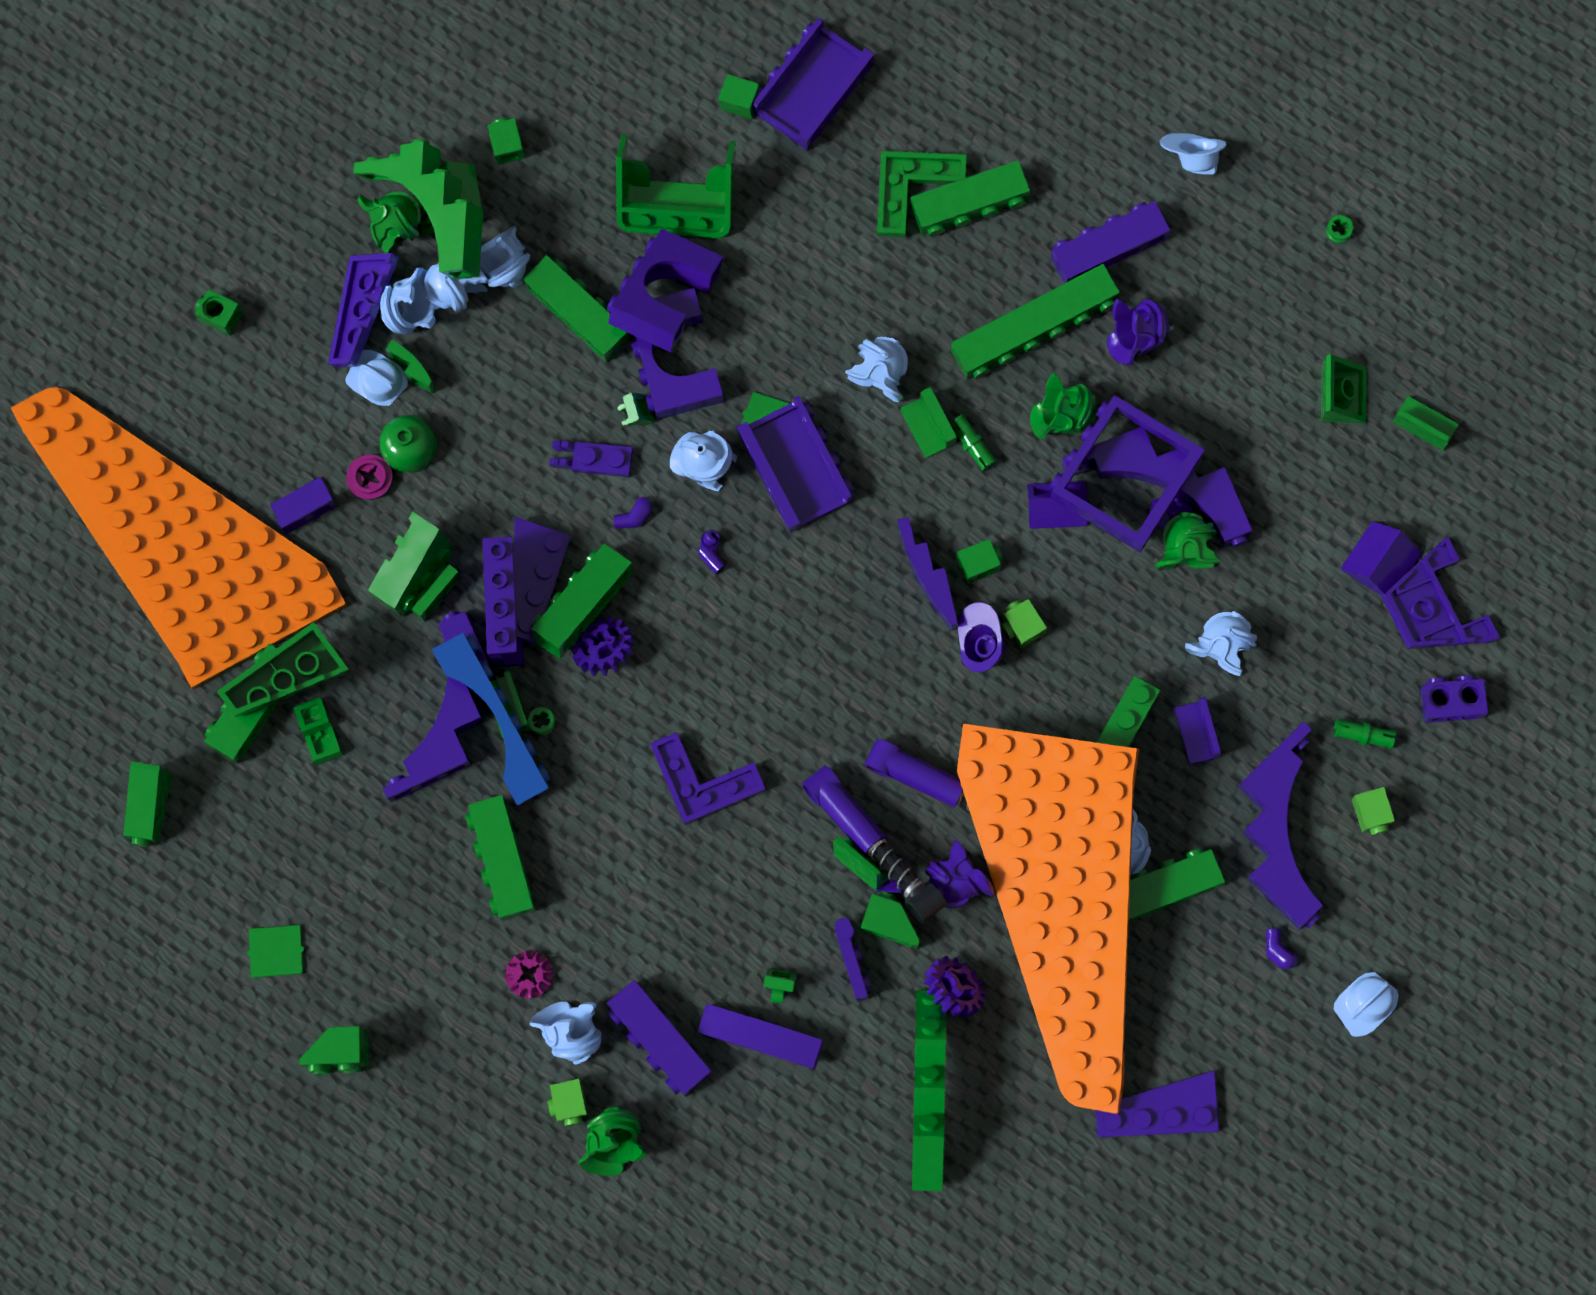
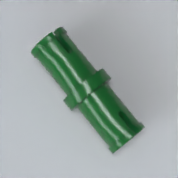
M964 414L955 418V422H950L953 431L963 443V450L971 454L982 472L991 467V464L997 462L996 458L993 457L983 443V436L975 432Z
M1339 718L1336 719L1334 730L1336 731L1333 732V737L1358 741V744L1363 746L1368 743L1387 747L1388 749L1393 748L1395 742L1393 736H1396L1395 730L1373 727L1368 722L1359 724Z

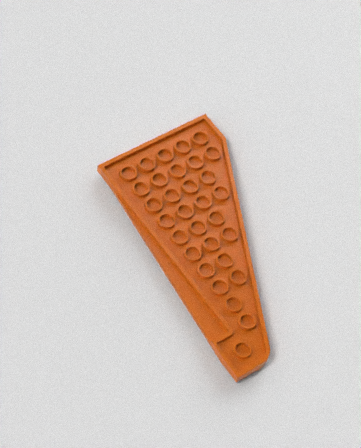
M56 387L47 388L10 407L22 431L178 662L192 689L256 656L261 648L265 649L269 643L274 646L302 631L311 623H316L347 606L324 563L69 391Z
M963 724L957 773L1059 1089L1065 1099L1077 1107L1118 1114L1120 1113L1124 1086V1033L1133 795L1139 748Z

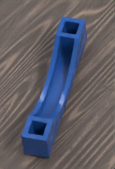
M461 633L431 649L445 675L462 682L474 690L487 703L496 716L502 730L506 750L503 780L516 804L519 805L548 789L549 787L546 782L551 779L543 764L537 767L532 756L537 753L529 739L523 741L518 733L522 726L515 713L510 715L507 713L504 704L508 701L500 687L494 689L489 679L494 675L486 661L479 662L475 654L479 651V648L472 635L466 637L464 633Z

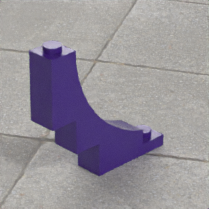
M1139 427L1094 445L1075 475L1088 471L1090 469L1089 465L1093 464L1098 478H1130L1145 481L1166 489L1187 454L1176 449L1157 457L1146 430ZM1068 456L1062 458L1061 465L1064 472L1068 467L1065 463ZM1225 467L1199 478L1194 470L1177 496L1195 508L1208 523L1212 522L1214 524V529L1217 530L1216 535L1222 547L1231 545V548H1236L1247 543V538L1250 537L1252 528Z
M454 611L443 617L444 621L438 623L444 642L461 633H464L466 637L472 635L479 648V651L475 653L479 662L486 661L494 675L466 612L459 613V611ZM495 675L489 680L492 681L496 679ZM447 676L445 696L432 728L415 751L403 761L409 776H396L388 781V786L383 787V791L391 803L471 766L457 734L484 721L470 693L472 689L462 682Z
M1304 721L1238 787L1263 811L1244 830L1243 834L1268 857L1248 877V880L1297 929H1300L1304 924L1310 928L1321 917L1317 911L1323 906L1312 894L1296 867L1288 838V802L1295 776L1303 762L1292 751L1295 750L1299 753L1310 742L1307 736L1312 731Z

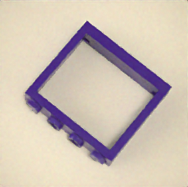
M1114 395L1110 402L1105 400L1096 414L1100 418L1094 426L1089 424L1081 436V440L1084 442L1080 449L1074 448L1065 461L1068 465L1063 474L1058 472L1050 484V487L1053 489L1051 499L1141 553L1201 460L1204 449ZM1115 412L1187 454L1137 533L1066 490V487Z

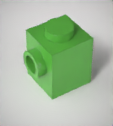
M1029 599L1022 603L1020 600H1016L1005 608L1006 612L1003 614L1004 623L1001 624V627L1009 639L1015 638L1020 648L1046 634L1047 627Z
M1384 787L1357 794L1351 799L1362 833L1370 831L1371 835L1374 836L1389 831L1388 826L1392 825L1395 820Z
M575 1079L550 1085L552 1099H547L550 1116H556L558 1122H565V1126L583 1123L582 1117H587L589 1114L582 1081Z

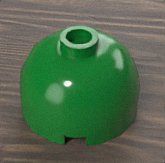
M400 415L390 420L383 427L379 437L380 452L393 470L404 473H416L425 469L434 460L437 450V438L432 427L422 418L413 415Z

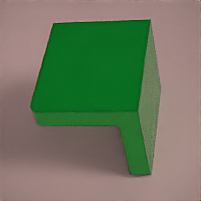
M727 74L718 97L720 109L752 119L754 116L752 103L759 89L758 83Z

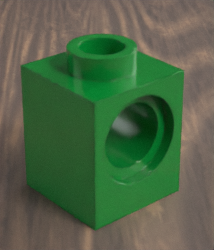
M499 118L493 121L492 124L487 125L498 165L525 159L515 118Z
M209 289L205 296H201L195 306V315L200 322L229 336L243 313L238 303ZM222 307L223 311L220 315L211 316L214 308Z
M990 539L957 552V560L968 584L999 572L1001 568L1000 562L1004 561L998 545L993 546Z

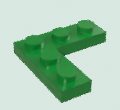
M881 151L877 236L906 237L908 183L947 185L964 179L966 176V154Z

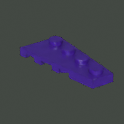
M395 254L350 256L328 361L329 365L335 368L357 367L380 308L382 294L386 286L389 285L399 257Z
M515 517L513 561L517 640L535 645L536 642L532 638L531 625L537 615L540 613L544 614L547 610L571 535Z
M1211 1071L1123 1098L1121 1100L1120 1113L1118 1114L1095 1110L1097 1138L1218 1132L1215 1072Z

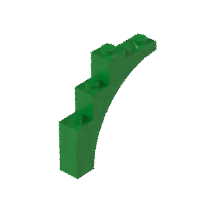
M414 139L412 143L400 145V154H389V158L382 159L367 157L366 161L354 163L353 174L369 181L400 183L417 197L426 210L435 231L438 246L439 273L456 280L480 277L483 209L473 205L470 200L461 199L462 179L452 175L449 170L440 169L441 149L430 145L428 140Z
M916 990L912 1191H942L946 1012L942 1011L940 1004L933 1003L935 996L927 994L928 990Z

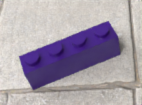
M1155 201L1149 204L1143 202L1134 206L1130 213L1122 217L1120 214L1110 217L1103 226L1098 228L1092 226L1083 230L1079 237L1071 241L1069 238L1059 241L1054 245V249H1052L1051 260L1065 284L1101 264L1108 268L1167 240L1170 228Z
M635 980L607 1002L611 1008L607 1014L618 1027L622 1023L625 1024L630 1030V1033L626 1036L637 1049L641 1046L646 1049L650 1055L645 1059L654 1070L658 1072L662 1069L669 1078L665 1083L675 1095L682 1092L686 1097L713 1074Z

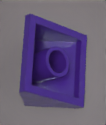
M1372 521L1340 570L1383 596L1411 570L1421 552L1401 530Z

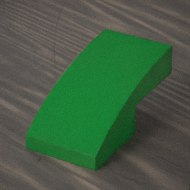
M391 340L386 350L391 358L407 366L404 372L407 379L433 393L435 387L421 363L407 349Z
M321 697L293 707L315 766L343 756Z

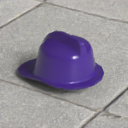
M982 602L968 605L962 611L958 620L962 662L973 672H985L995 667L1003 658L1006 651L1005 638L1001 634L998 614L992 606Z

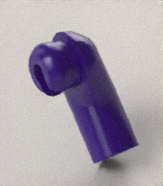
M640 497L635 501V505L629 514L614 515V528L641 527L651 515L652 506L650 500L646 497Z
M710 529L701 536L698 554L716 575L725 568L726 564L717 555L720 535L716 530Z
M1266 929V955L1268 959L1281 969L1294 968L1298 959L1295 953H1290L1281 945V929Z

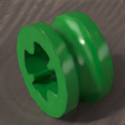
M1344 215L1332 217L1326 228L1328 238L1335 243L1346 242L1353 232V223L1350 218ZM1336 223H1339L1341 227L1346 226L1347 229H1345L1344 235H1341L1339 232H1333Z
M535 708L528 717L529 726L536 734L546 735L555 727V717L547 708ZM548 715L546 717L547 721H550L548 726L535 727L537 725V722L534 721L536 716Z

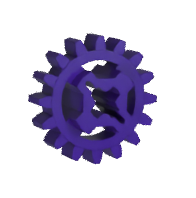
M600 616L597 619V623H591L574 643L575 645L570 648L573 654L572 657L576 665L580 666L582 672L585 673L589 670L592 676H596L598 671H601L603 676H607L609 669L612 668L614 672H618V664H627L625 656H633V651L630 648L635 646L632 638L633 635L629 627H625L621 619L615 622L613 616H610L604 622ZM615 635L620 637V641H617ZM585 651L589 653L590 657L585 655Z
M944 956L942 959L938 958L925 972L927 978L924 980V984L931 987L927 994L935 996L933 1003L940 1004L944 1013L950 1010L953 1017L956 1018L960 1014L963 1019H966L969 1015L973 1016L986 1001L983 998L986 991L980 988L983 981L975 978L977 972L975 970L971 971L968 968V963L959 964L957 957H954L951 961L948 956Z

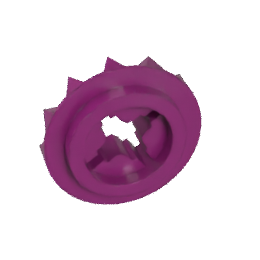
M371 454L355 459L349 466L346 475L347 485L351 492L358 498L368 501L381 498L386 491L390 490L393 480L389 464L383 458ZM372 471H376L374 476L379 484L369 482L368 485H364L366 480L360 472L371 474Z
M524 951L514 955L507 964L505 979L509 989L517 996L526 999L536 998L544 994L550 987L553 979V969L548 959L539 952ZM522 964L530 970L540 966L533 974L536 978V985L528 979L518 983L524 975L523 968L521 967Z

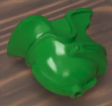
M399 191L387 193L385 197L374 198L373 201L360 194L357 199L358 203L364 211L369 213L372 221L370 224L372 237L377 247H382L384 253H389L398 237H402L404 240L409 238L412 242L415 237L419 236L420 232L417 226L422 222V209L418 200H415L407 193Z
M1052 373L1046 382V395L1043 402L1037 403L1031 410L1030 424L1032 431L1042 440L1049 432L1054 434L1058 432L1060 434H1075L1084 430L1089 424H1093L1095 420L1096 404L1094 393L1083 384L1064 388L1058 375Z
M1181 512L1173 517L1163 529L1162 542L1165 544V551L1163 552L1165 557L1154 564L1156 569L1159 571L1170 570L1176 564H1188L1192 568L1206 569L1214 567L1216 563H1220V559L1215 556L1214 551L1210 550L1206 545V542L1214 539L1212 535L1217 534L1214 524L1212 522L1205 523L1200 515L1190 512Z
M615 1107L605 1109L604 1113L592 1119L587 1125V1128L590 1129L586 1136L585 1150L587 1152L578 1161V1165L583 1170L593 1174L614 1176L623 1171L625 1163L642 1160L647 1152L643 1150L641 1145L637 1144V1136L641 1131V1125L637 1117L628 1110Z

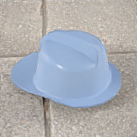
M1172 133L1160 139V145L1164 149L1178 153L1182 167L1185 170L1196 174L1213 175L1216 173L1219 153L1226 147V143L1223 140L1209 139L1189 133Z
M373 350L362 351L357 367H351L345 379L347 385L355 392L379 406H389L408 386V379L404 370L387 357Z
M1370 972L1357 978L1338 997L1333 1009L1352 1036H1364L1375 1030L1394 1011L1399 996L1397 990L1377 973Z

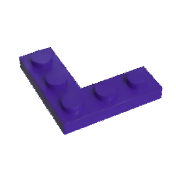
M677 732L650 743L684 825L766 791L754 762L699 785Z

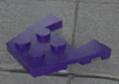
M1449 537L1444 538L1382 596L1408 649L1492 643L1500 639L1489 615L1461 625L1443 591L1435 572L1447 568L1460 560Z

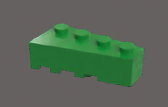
M313 622L219 689L217 693L233 715L238 718L350 673V670L315 622Z

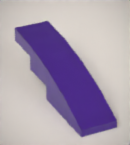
M909 517L898 519L897 526L904 550L918 583L951 630H956L958 622L945 568L933 570L927 542L915 545Z
M706 1004L697 1031L702 1035L814 1070L816 1069L824 1044V1040Z

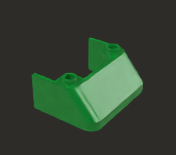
M622 134L616 155V219L618 226L622 230L632 233L658 234L661 229H664L678 236L721 238L727 235L730 230L732 217L736 141H730L725 166L717 165L712 167L707 173L706 184L650 180V169L647 164L640 160L627 159V134Z

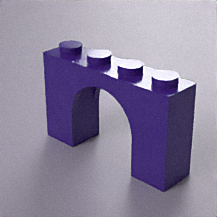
M661 229L656 238L651 237L648 241L645 255L643 257L639 256L635 261L632 275H626L623 279L618 296L613 295L607 307V311H610L608 324L671 352L683 333L686 314L656 301L649 295L645 287L659 279H675L708 294L720 274L723 256Z
M695 288L653 298L668 307L686 314L684 327L703 323ZM636 337L637 341L631 342L635 359H642L644 368L638 370L642 385H648L651 395L645 396L649 412L655 411L657 420L724 403L716 368L687 376L670 375L661 370L654 361L656 345Z

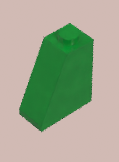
M131 761L124 836L132 840V845L149 847L150 843H159L172 780V774L161 766Z

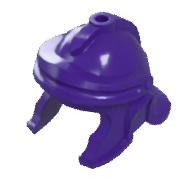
M1116 299L1112 311L1113 319L1116 320L1115 331L1108 336L1107 347L1112 357L1126 366L1132 364L1135 355L1138 356L1156 349L1163 343L1166 334L1170 331L1168 316L1164 306L1146 299L1130 310L1129 306L1123 303V300Z
M957 840L953 841L954 845L950 850L951 855L948 861L943 862L939 860L937 863L931 861L930 866H927L925 874L929 876L927 882L932 883L944 897L947 903L945 908L954 909L968 904L969 900L973 897L979 896V893L992 897L996 893L988 878L980 870L974 869L966 851Z

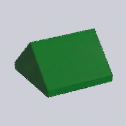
M1332 354L1326 355L1321 366V422L1366 423L1367 367Z

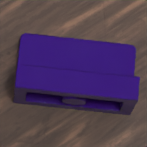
M316 478L270 505L280 527L286 535L337 507L321 478Z
M1085 481L1070 482L1066 490L1087 502ZM1051 483L1027 484L1029 527L1031 529L1087 525V520L1051 499L1053 490L1050 487Z
M1206 697L1199 698L1198 702L1175 707L1174 712L1189 766L1218 759L1221 751Z

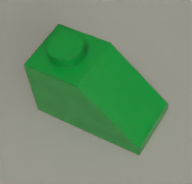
M879 892L878 895L871 894L861 925V931L918 949L919 939L901 903L895 901L896 896L885 892Z

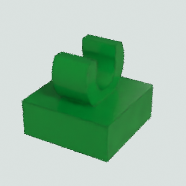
M631 392L623 396L624 403L618 406V411H627L628 418L622 421V425L634 426L636 424L646 426L655 422L653 412H649L645 397L647 395Z
M768 968L763 987L772 989L770 1002L782 1004L785 991L793 992L797 973Z

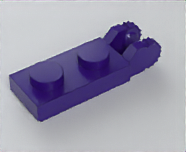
M552 442L554 450L574 452L573 461L563 458L550 459V467L571 469L572 472L630 478L632 447L585 442Z
M840 917V919H837V922L835 921L834 929L836 930V937L856 1002L858 1001L859 1003L868 1000L867 992L872 991L867 973L861 975L858 963H862L863 959L859 946H852L851 943L855 936L853 926H851L852 923H850L848 918Z

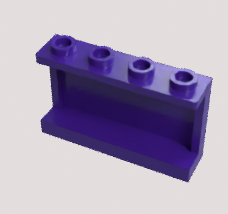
M818 18L814 24L809 23L802 33L803 38L797 46L793 44L785 55V62L781 67L776 66L772 70L768 78V84L764 89H758L755 100L752 103L756 116L807 151L874 65V54L866 48L861 52L827 29L821 18Z
M799 396L793 398L794 401L751 424H748L746 421L737 426V433L790 533L851 503V493L854 492L848 477L842 478L837 469L841 467V464L834 451L829 453L824 444L828 440L821 426L816 428L811 418L814 417V413L807 401L802 403Z
M511 537L482 538L487 655L495 667L524 666L523 641L517 640L513 540Z

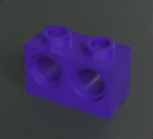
M1475 675L1459 676L1457 681L1447 682L1444 677L1431 678L1427 680L1428 683H1424L1420 688L1424 723L1482 719L1488 714L1484 679H1475ZM1462 691L1472 692L1475 696V703H1466L1462 699ZM1432 694H1442L1445 697L1446 704L1444 706L1436 705L1432 701Z

